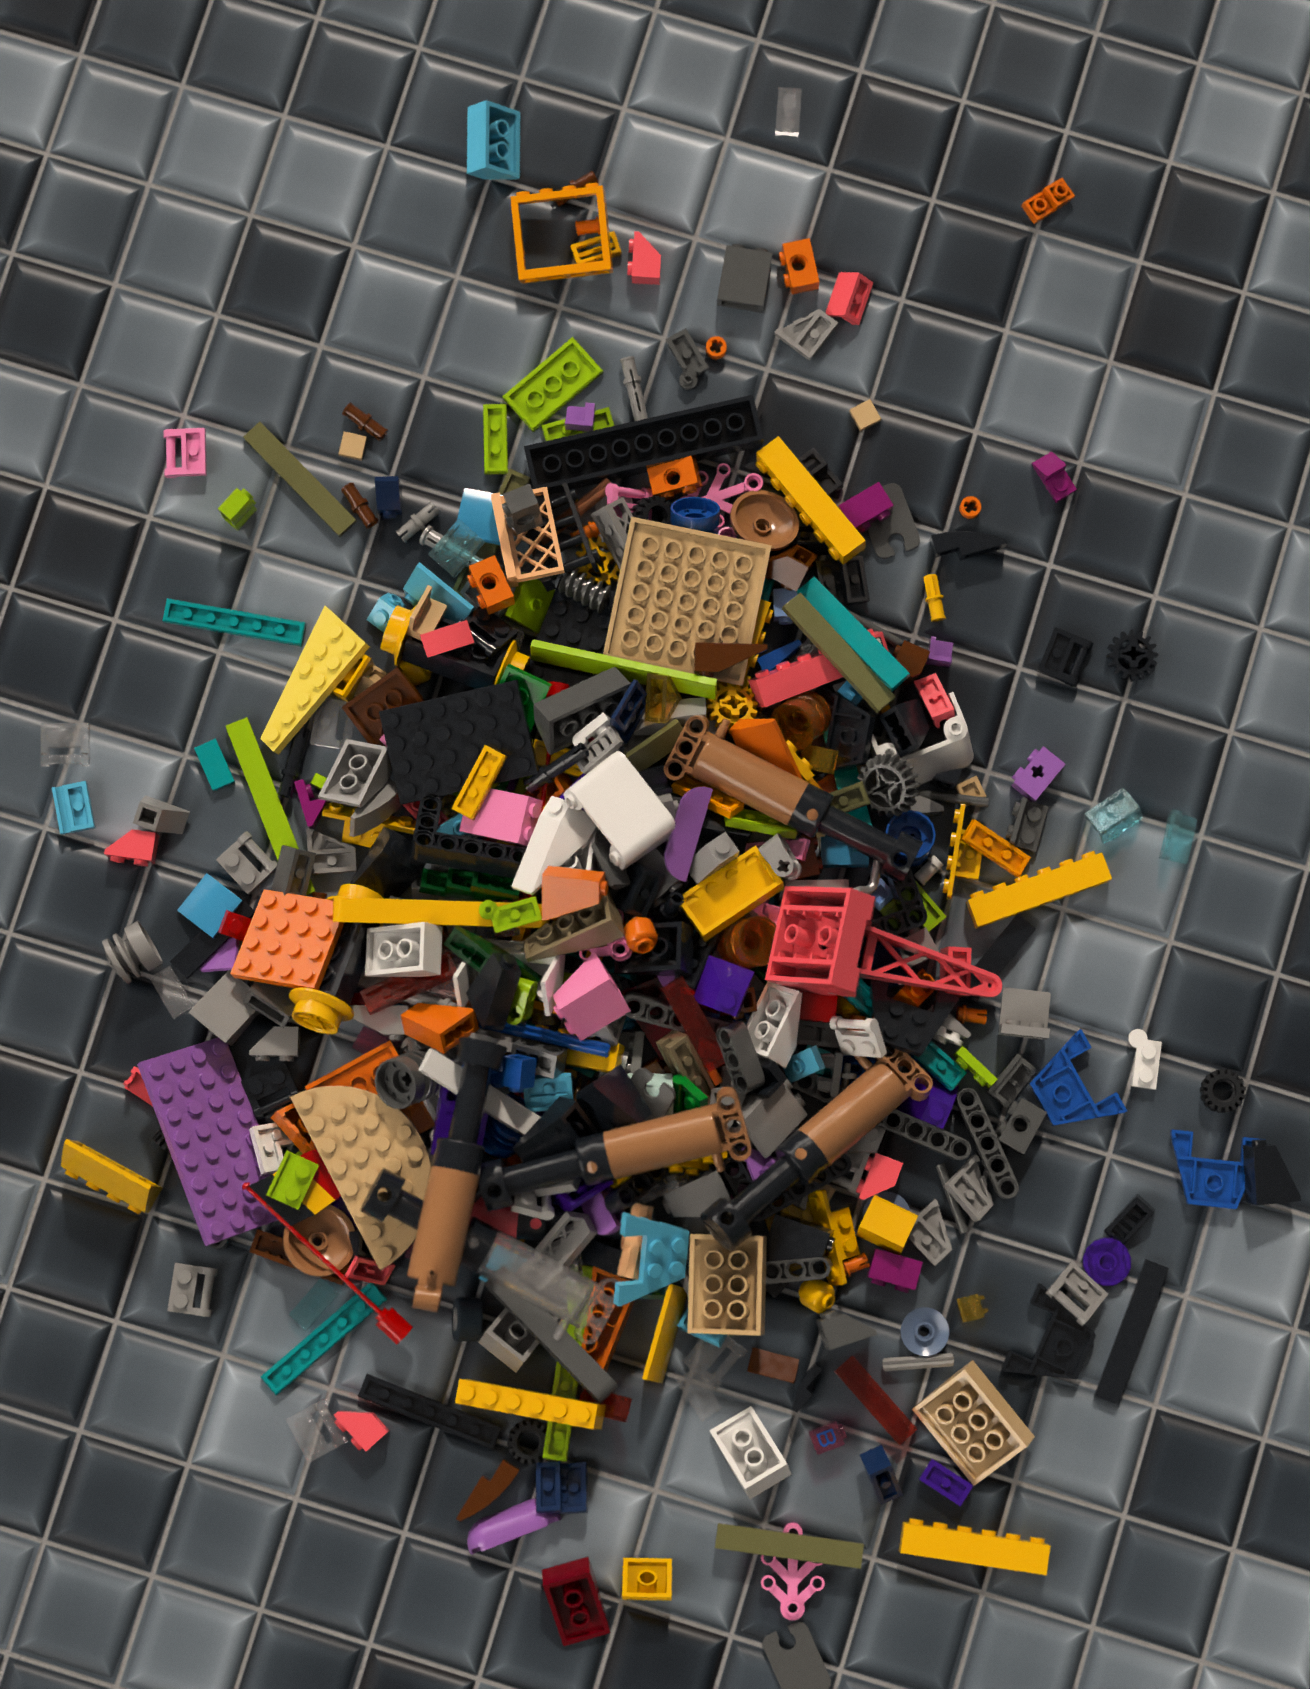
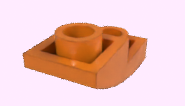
M1060 178L1046 186L1042 192L1024 201L1021 207L1033 224H1036L1071 201L1075 195L1064 179Z

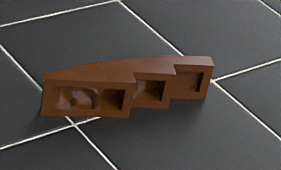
M257 1229L249 1252L295 1268L286 1256L283 1238ZM348 1262L347 1265L340 1270V1272L344 1276L349 1266L351 1265V1262ZM335 1273L320 1277L342 1286L345 1285V1282Z

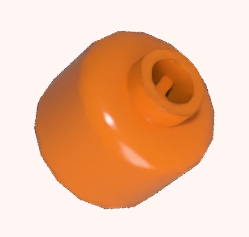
M634 917L624 927V937L631 951L641 954L650 952L658 941L654 924L646 917Z

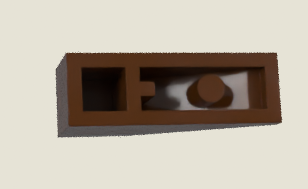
M695 643L694 672L699 673L701 676L714 677V673L724 671L766 651L767 644Z

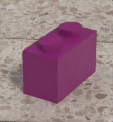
M877 482L843 502L838 508L861 534L871 527L870 524L876 520L881 522L890 517V512L893 511L894 505L880 482Z
M874 1249L867 1277L872 1278L871 1283L885 1287L887 1282L895 1285L894 1290L909 1293V1289H916L923 1262Z

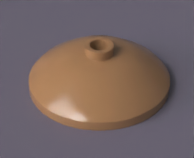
M764 490L746 492L736 499L730 511V523L739 539L772 545L771 551H778L789 546L796 538L799 530V519L795 509L791 508L783 497L773 492Z
M328 1205L317 1214L292 1225L339 1271L352 1258L353 1249L349 1232L355 1231L348 1216L337 1207ZM285 1227L283 1234L284 1251L295 1268L302 1273L315 1277L334 1274L327 1265ZM314 1238L320 1239V1246L313 1244Z

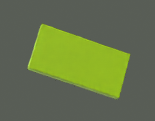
M572 337L504 394L502 398L529 429L534 432L602 375L603 370Z

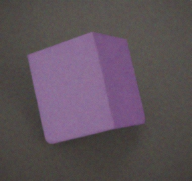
M585 402V407L568 406L565 430L593 431L595 403Z
M931 636L928 646L930 654L926 664L950 667L953 643L938 641L936 637Z

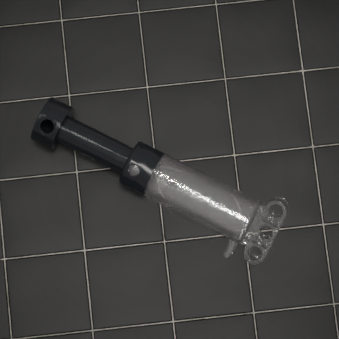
M383 1167L370 1188L360 1211L381 1223L389 1215L417 1230L423 1200L402 1189L405 1179ZM381 1188L385 1189L388 1193V1198L385 1202L380 1201L377 1196ZM471 1217L461 1266L560 1318L561 1320L553 1336L555 1339L560 1340L569 1324L575 1326L574 1336L580 1343L593 1344L597 1341L615 1307L613 1303L614 1293L611 1296H607L604 1292V1286L608 1282L613 1283L615 1286V1282H619L617 1279L604 1278L597 1283L479 1218ZM597 1304L602 1305L604 1308V1313L599 1318H596L592 1311L593 1307ZM585 1326H589L592 1329V1336L588 1340L583 1339L581 1336V1331Z

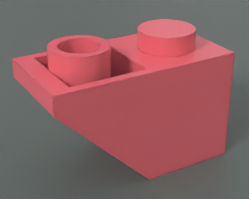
M634 231V239H629V253H633V262L628 261L627 275L632 276V283L660 285L661 255L639 231Z
M132 829L107 847L104 854L110 857L112 862L124 863L125 860H132L134 865L147 867L148 863L155 864L159 835L156 832Z
M875 1153L873 1157L869 1156L864 1170L868 1171L865 1180L860 1179L856 1190L859 1193L858 1199H867L895 1186L903 1163Z
M338 1411L334 1414L336 1417L335 1424L342 1432L347 1430L353 1438L350 1441L359 1451L364 1449L367 1452L390 1431L374 1412Z

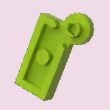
M536 896L500 907L495 902L486 900L479 906L480 916L487 920L491 919L495 933L542 920Z

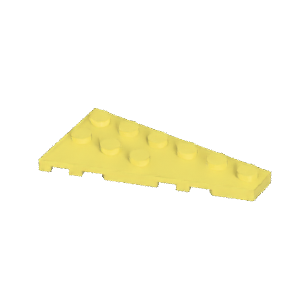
M324 606L260 738L278 755L370 648L363 639L328 607Z

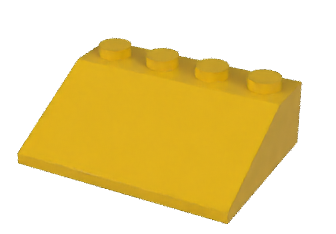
M66 1139L64 1142L61 1167L66 1169V1175L75 1180H78L79 1177L87 1181L86 1186L97 1192L100 1188L108 1192L106 1197L117 1203L123 1200L129 1204L128 1209L139 1215L142 1211L149 1213L163 1187L79 1141Z

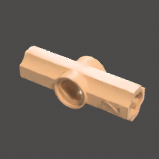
M635 1203L631 1206L630 1214L651 1220L654 1207ZM643 1235L622 1236V1252L617 1275L638 1279Z

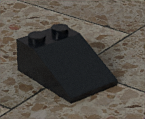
M383 827L350 884L369 888L377 892L384 899H390V896L399 898L420 875L426 863L416 861L411 856L412 841L394 830Z
M682 921L653 923L658 935V941L650 952L641 954L633 951L629 959L621 962L614 961L615 974L649 976L692 975L694 927ZM619 946L616 952L623 953L625 947Z

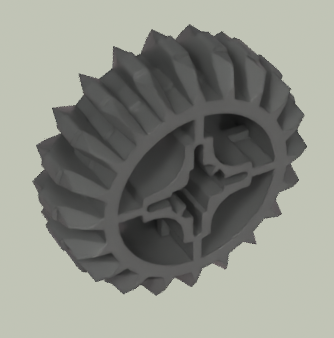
M885 753L883 756L880 754L874 756L873 759L871 758L866 762V765L862 766L860 769L862 773L857 777L860 781H863L871 802L870 812L878 810V816H884L885 814L887 818H891L894 815L901 816L903 812H908L911 806L916 804L917 800L915 798L920 794L916 788L921 783L915 781L919 774H913L911 770L914 765L907 766V759L903 758L900 760L899 754L891 756L890 753ZM887 783H888L889 785H890V784H893V783L895 784V785L891 786L890 788H889V786L882 787V786L886 785Z

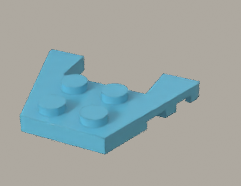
M626 1212L622 1213L620 1234L624 1237L643 1236L638 1280L615 1282L613 1303L616 1306H623L685 1278L690 1232L682 1227L651 1221L648 1218L633 1216Z

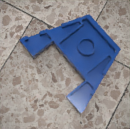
M1082 1029L1078 1030L1029 1083L1041 1107L1047 1112L1046 1116L1052 1126L1127 1112L1117 1092L1095 1104L1070 1060L1092 1048Z
M1171 1129L1170 1136L1187 1204L1237 1209L1245 1191L1243 1145L1252 1144V1140H1258V1138L1242 1137L1240 1162L1192 1157L1193 1132Z

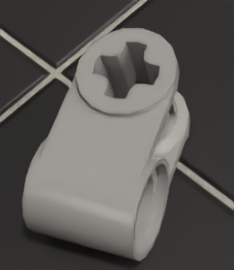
M779 833L759 847L761 855L778 876L789 881L795 880L800 876L802 867L792 853L788 843Z

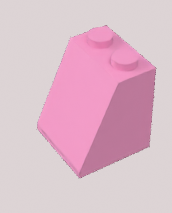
M490 789L474 820L464 815L462 816L459 831L487 840L527 847L541 814L543 801L530 796Z
M596 952L591 954L553 995L557 1004L553 1007L560 1019H566L564 1024L571 1035L576 1034L580 1041L631 1011L616 982Z

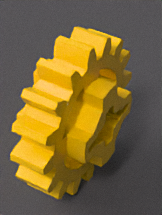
M598 536L597 542H593L590 538L592 550L596 548L601 561H603L604 571L598 564L600 572L596 574L600 575V577L591 575L590 573H595L590 563L578 568V575L586 572V580L595 577L594 583L602 581L607 586H611L610 580L613 579L618 582L617 573L620 574V569L615 563L613 571L609 574V566L615 562L605 542H602L601 536ZM583 543L581 544V549L583 551H576V556L578 558L587 555ZM599 548L606 549V550H608L609 552H607V553H606V552H603V551L599 550Z
M721 683L718 684L715 700L708 698L706 700L708 704L706 712L711 713L708 718L709 721L716 720L715 727L717 728L723 719L726 718L730 720L728 728H731L739 720V715H743L744 712H746V715L740 719L755 718L758 712L755 710L758 702L752 701L755 694L748 695L747 686L741 689L740 685L732 686V684L727 683L726 687H724ZM722 696L725 697L724 699H720L719 702H717V700H718L720 697H722Z

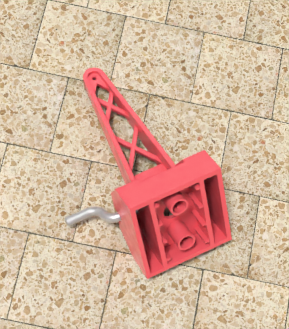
M876 860L873 861L870 880L867 886H857L853 889L785 886L765 977L767 981L791 989L820 995H840L844 997H856L860 978L987 998L997 996L1002 990V981L994 973L871 926L876 903L875 897L871 896V894L878 887L883 865ZM863 936L867 938L861 967L857 968ZM880 941L896 962L871 971L876 943ZM822 945H824V946H826V947H828V948L825 949V950H823ZM892 946L915 954L902 959ZM921 957H926L937 961L949 976L934 982L921 980L907 963ZM901 966L910 977L883 972ZM950 966L961 969V971L955 973ZM973 973L981 984L968 988L959 977ZM954 980L958 986L943 983Z

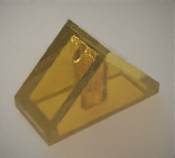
M647 673L645 721L667 724L681 700V696L669 675Z

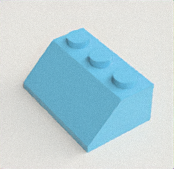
M487 100L468 107L467 174L481 179H520L519 111Z
M420 562L403 588L406 594L404 598L415 607L428 585L432 586L430 598L446 604L447 610L443 617L457 623L461 619L464 620L475 610L473 605Z

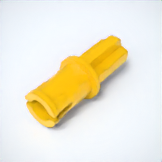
M936 574L926 575L923 578L927 595L925 601L929 605L931 622L946 619L942 603L944 596L940 593L938 577Z

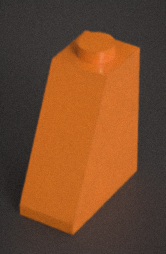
M548 866L542 874V920H549L599 904L608 893L609 884L608 881H605V872Z
M417 1003L400 1015L405 1035L443 1054L459 1044L460 1037H469L472 1032L474 1033L479 1029L473 1008Z

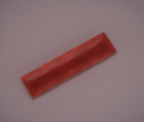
M448 952L441 955V975L391 977L360 991L369 1014L372 1015L453 979L456 967Z
M680 976L661 987V991L685 1033L689 1036L706 1070L711 1072L723 1065L725 1061L718 1045L716 1034L684 978Z
M853 1355L834 1371L899 1446L917 1430L913 1423Z

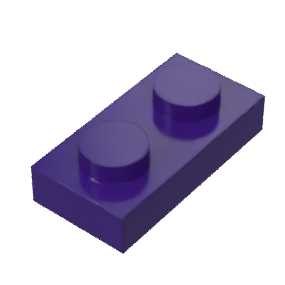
M932 1458L919 1477V1480L959 1506L962 1505L973 1487L972 1484Z

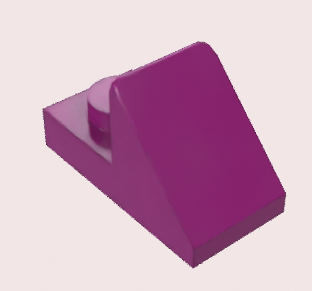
M1052 451L1031 464L1055 503L1076 492L1077 488L1065 471L1067 465Z
M304 779L295 781V787L307 826L310 829H315L322 817V810L330 801L320 799L311 801V798H314L311 784L306 785Z

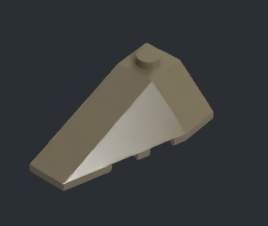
M608 890L607 896H604L599 904L562 915L552 924L546 923L523 941L525 957L530 962L596 948L624 937L625 933L621 915Z

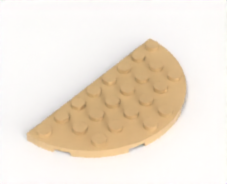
M324 1086L312 1088L291 1096L290 1098L379 1270L384 1269L402 1256L415 1240L417 1230L389 1215L381 1223L364 1214L360 1209L383 1167L405 1179L402 1189L424 1200L431 1169V1160L422 1136L401 1110L387 1106L380 1099L379 1095L367 1090L348 1086ZM379 1189L377 1193L378 1199L382 1202L387 1200L388 1193L385 1189Z

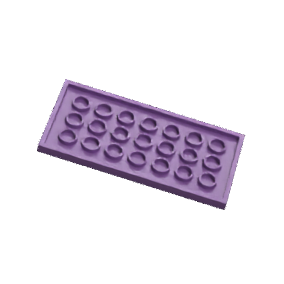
M218 1037L138 1063L139 1071L205 1246L278 1221L246 1189L244 1191L242 1189V1185L245 1182H249V1185L274 1173L265 1175L260 1173L249 1132L251 1127L258 1126V1122L242 1086V1080L228 1044Z

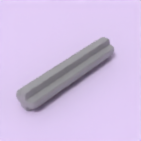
M952 1353L934 1354L931 1356L892 1357L882 1360L884 1371L954 1366V1355Z

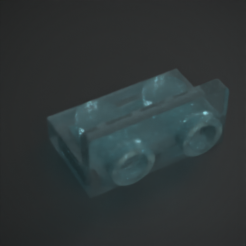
M1124 787L1084 813L1086 819L1099 833L1100 839L1104 844L1116 839L1120 833L1129 827L1136 826L1142 819L1140 806Z

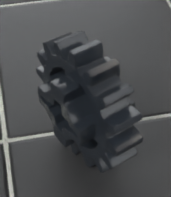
M1133 629L1129 631L1128 635L1122 631L1120 639L1116 636L1112 639L1115 645L1109 644L1107 647L1112 652L1106 655L1107 659H1112L1108 664V668L1115 667L1116 670L1113 674L1117 675L1120 672L1122 674L1121 680H1124L1127 676H1130L1131 682H1134L1136 676L1143 680L1145 677L1144 672L1150 675L1152 672L1150 667L1157 665V662L1153 660L1159 655L1157 652H1153L1157 645H1150L1151 637L1148 636L1144 639L1142 637L1143 631H1140L1138 635L1134 634ZM1127 642L1124 650L1117 651L1122 643ZM1138 643H1140L1145 649H1142L1138 645ZM1130 651H1133V655H1137L1134 660H1132L1131 656H1127ZM1147 661L1145 666L1138 670V663ZM1119 662H1122L1127 667V669H1125Z

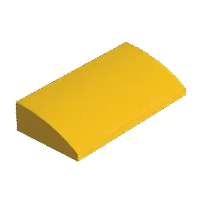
M755 845L682 894L684 897L682 901L684 903L680 907L701 938L706 942L782 891L784 883Z
M673 1284L668 1285L642 1379L657 1383H663L678 1331L677 1325L681 1320L688 1296L683 1287Z

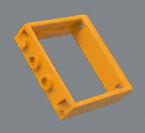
M599 183L585 184V188L564 186L560 191L545 188L540 189L539 193L530 194L529 191L517 192L516 196H510L518 278L522 284L613 273L606 194L603 185L599 186ZM597 196L603 261L526 270L520 205Z

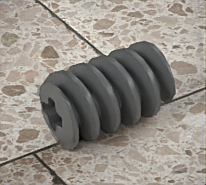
M578 568L572 572H567L560 581L558 591L560 593L565 592L567 597H573L574 601H581L582 605H589L591 610H597L598 614H601L609 602L611 586L608 585L603 590L602 581L594 585L595 577H591L586 581L587 573L584 572L579 577Z

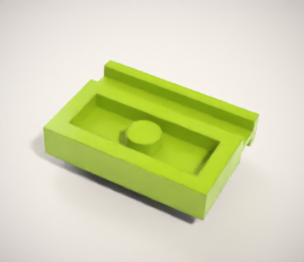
M964 1046L960 1047L953 1054L957 1058L955 1061L964 1070L968 1069L974 1075V1080L982 1087L986 1086L989 1088L998 1080Z
M286 1151L266 1195L299 1209L319 1165L290 1151Z

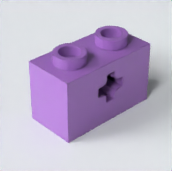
M1044 746L1040 751L1035 749L1026 759L1030 762L1025 769L1020 767L1012 776L1015 781L1011 786L1031 802H1035L1065 766L1063 761ZM1039 769L1041 771L1040 776L1034 778L1032 776L1033 771Z

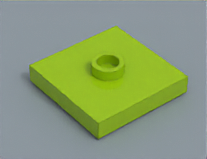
M538 579L519 582V586L516 587L513 594L515 604L508 607L505 616L533 633L539 634L555 590L547 592L542 582Z

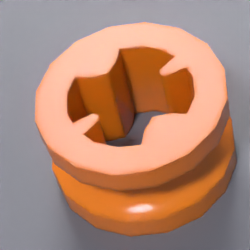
M714 336L708 339L706 353L711 359L718 360L726 354L727 345L723 338ZM713 343H717V346L721 344L719 353H715V350L714 352L711 351Z
M968 496L962 500L959 511L964 518L974 519L980 513L981 503L976 497ZM974 503V509L977 508V510H972L968 513L966 511L967 507H964V505Z

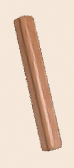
M605 478L579 499L576 505L580 516L606 496V486L608 483H611L609 479ZM569 507L566 511L559 515L554 521L572 515L573 513L571 507ZM567 527L562 528V529H560V530H557V531H556L557 535H558L559 533H561V532H562L564 529H566ZM544 536L540 543L546 545L552 539Z

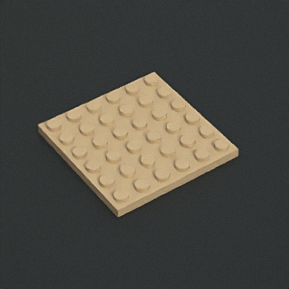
M631 517L603 654L699 675V673L694 672L695 643L751 644L772 545ZM748 659L724 671L714 673V677L711 678H715L719 682L743 686Z

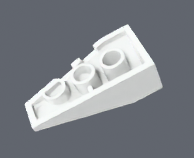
M551 796L539 816L512 883V888L533 896L542 888V874L548 866L560 867L563 863L567 865L572 860L571 856L580 848L583 850L590 843L598 829L589 815L582 809L570 808L565 800Z

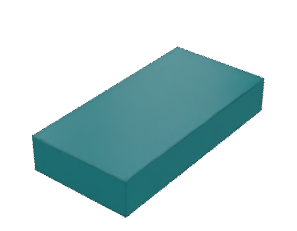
M216 738L194 748L213 792L235 783Z

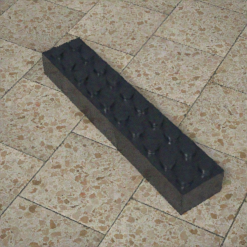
M749 395L524 446L533 489L547 487L548 494L550 495L565 491L562 485L567 482L570 489L598 484L605 478L612 481L647 473V468L688 456H692L696 461L762 447L764 438L754 397Z

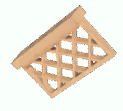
M547 487L532 489L535 497L544 495L545 501L540 506V513L549 519L544 529L539 526L533 528L540 532L535 541L525 537L528 531L517 535L515 530L508 527L501 505L505 503L504 497L500 496V492L490 494L510 588L518 587L519 582L565 573ZM544 536L553 540L548 550L539 545ZM521 540L531 545L525 554L516 550ZM535 548L545 553L539 562L529 558ZM550 556L557 560L558 567L548 569L543 564ZM525 561L535 566L531 573L521 574L520 568Z

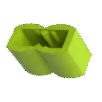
M236 488L217 508L221 517L237 531L257 511L254 506L256 504L253 500L254 497L244 488L241 491Z

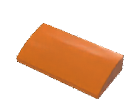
M739 719L729 729L736 746L803 780L776 719Z

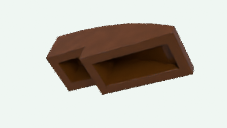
M503 1459L492 1479L482 1475L456 1519L462 1521L487 1507L510 1485L520 1468Z

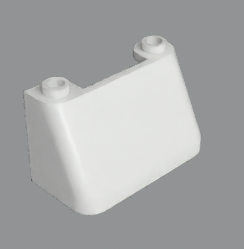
M616 751L563 794L567 805L576 810L583 808L610 842L609 858L622 871L664 843L676 826L672 815L627 757L620 751Z

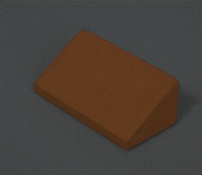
M752 1347L747 1372L795 1383L800 1359Z

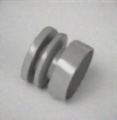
M138 920L124 928L126 940L123 941L118 934H113L116 946L108 938L102 941L110 965L126 984L133 982L130 970L137 978L141 977L138 967L140 964L148 971H152L163 964L158 950Z

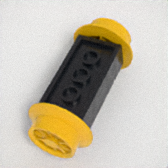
M399 605L395 607L388 621L380 646L381 650L394 654V664L396 666H399L401 660L475 689L499 684L508 664L525 671L531 659L530 656L517 652V641L515 640L493 658L486 655L485 650L476 643L427 658L422 641L407 635L410 617L415 607L409 610ZM443 617L437 629L457 622Z
M343 884L337 896L326 898L327 900H333V897L384 899L377 892L356 884ZM344 923L319 990L294 988L289 993V998L295 1004L292 1018L295 1022L318 1033L335 1034L338 1032L341 1022L353 1019L354 1011L350 1004L365 967L367 928L383 927L384 923Z

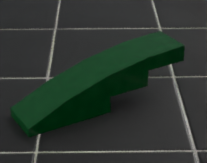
M424 868L419 888L420 893L467 900L518 899L520 891L512 888L514 878L475 871L471 873L449 868L448 873Z
M459 926L453 929L444 943L447 948L479 973L493 952L510 954L486 939ZM514 957L522 972L520 977L536 981L538 984L542 976Z

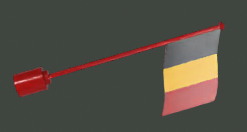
M314 1149L300 1155L319 1166L299 1209L266 1195L276 1172L249 1185V1182H245L242 1185L243 1191L246 1189L378 1314L375 1317L378 1320L375 1325L396 1345L400 1343L412 1330L413 1326L393 1307L389 1310L385 1307L380 1310L292 1227V1225L317 1214L341 1196L318 1150Z

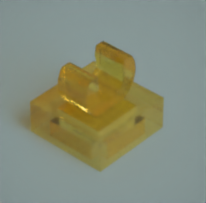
M973 1294L956 1299L963 1322L983 1318L984 1314L988 1312V1308L982 1309L980 1300L985 1299L983 1295Z

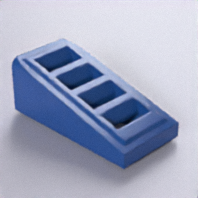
M795 640L759 657L756 663L759 670L768 669L769 672L775 670L777 664L787 661L799 651L802 645L801 641Z

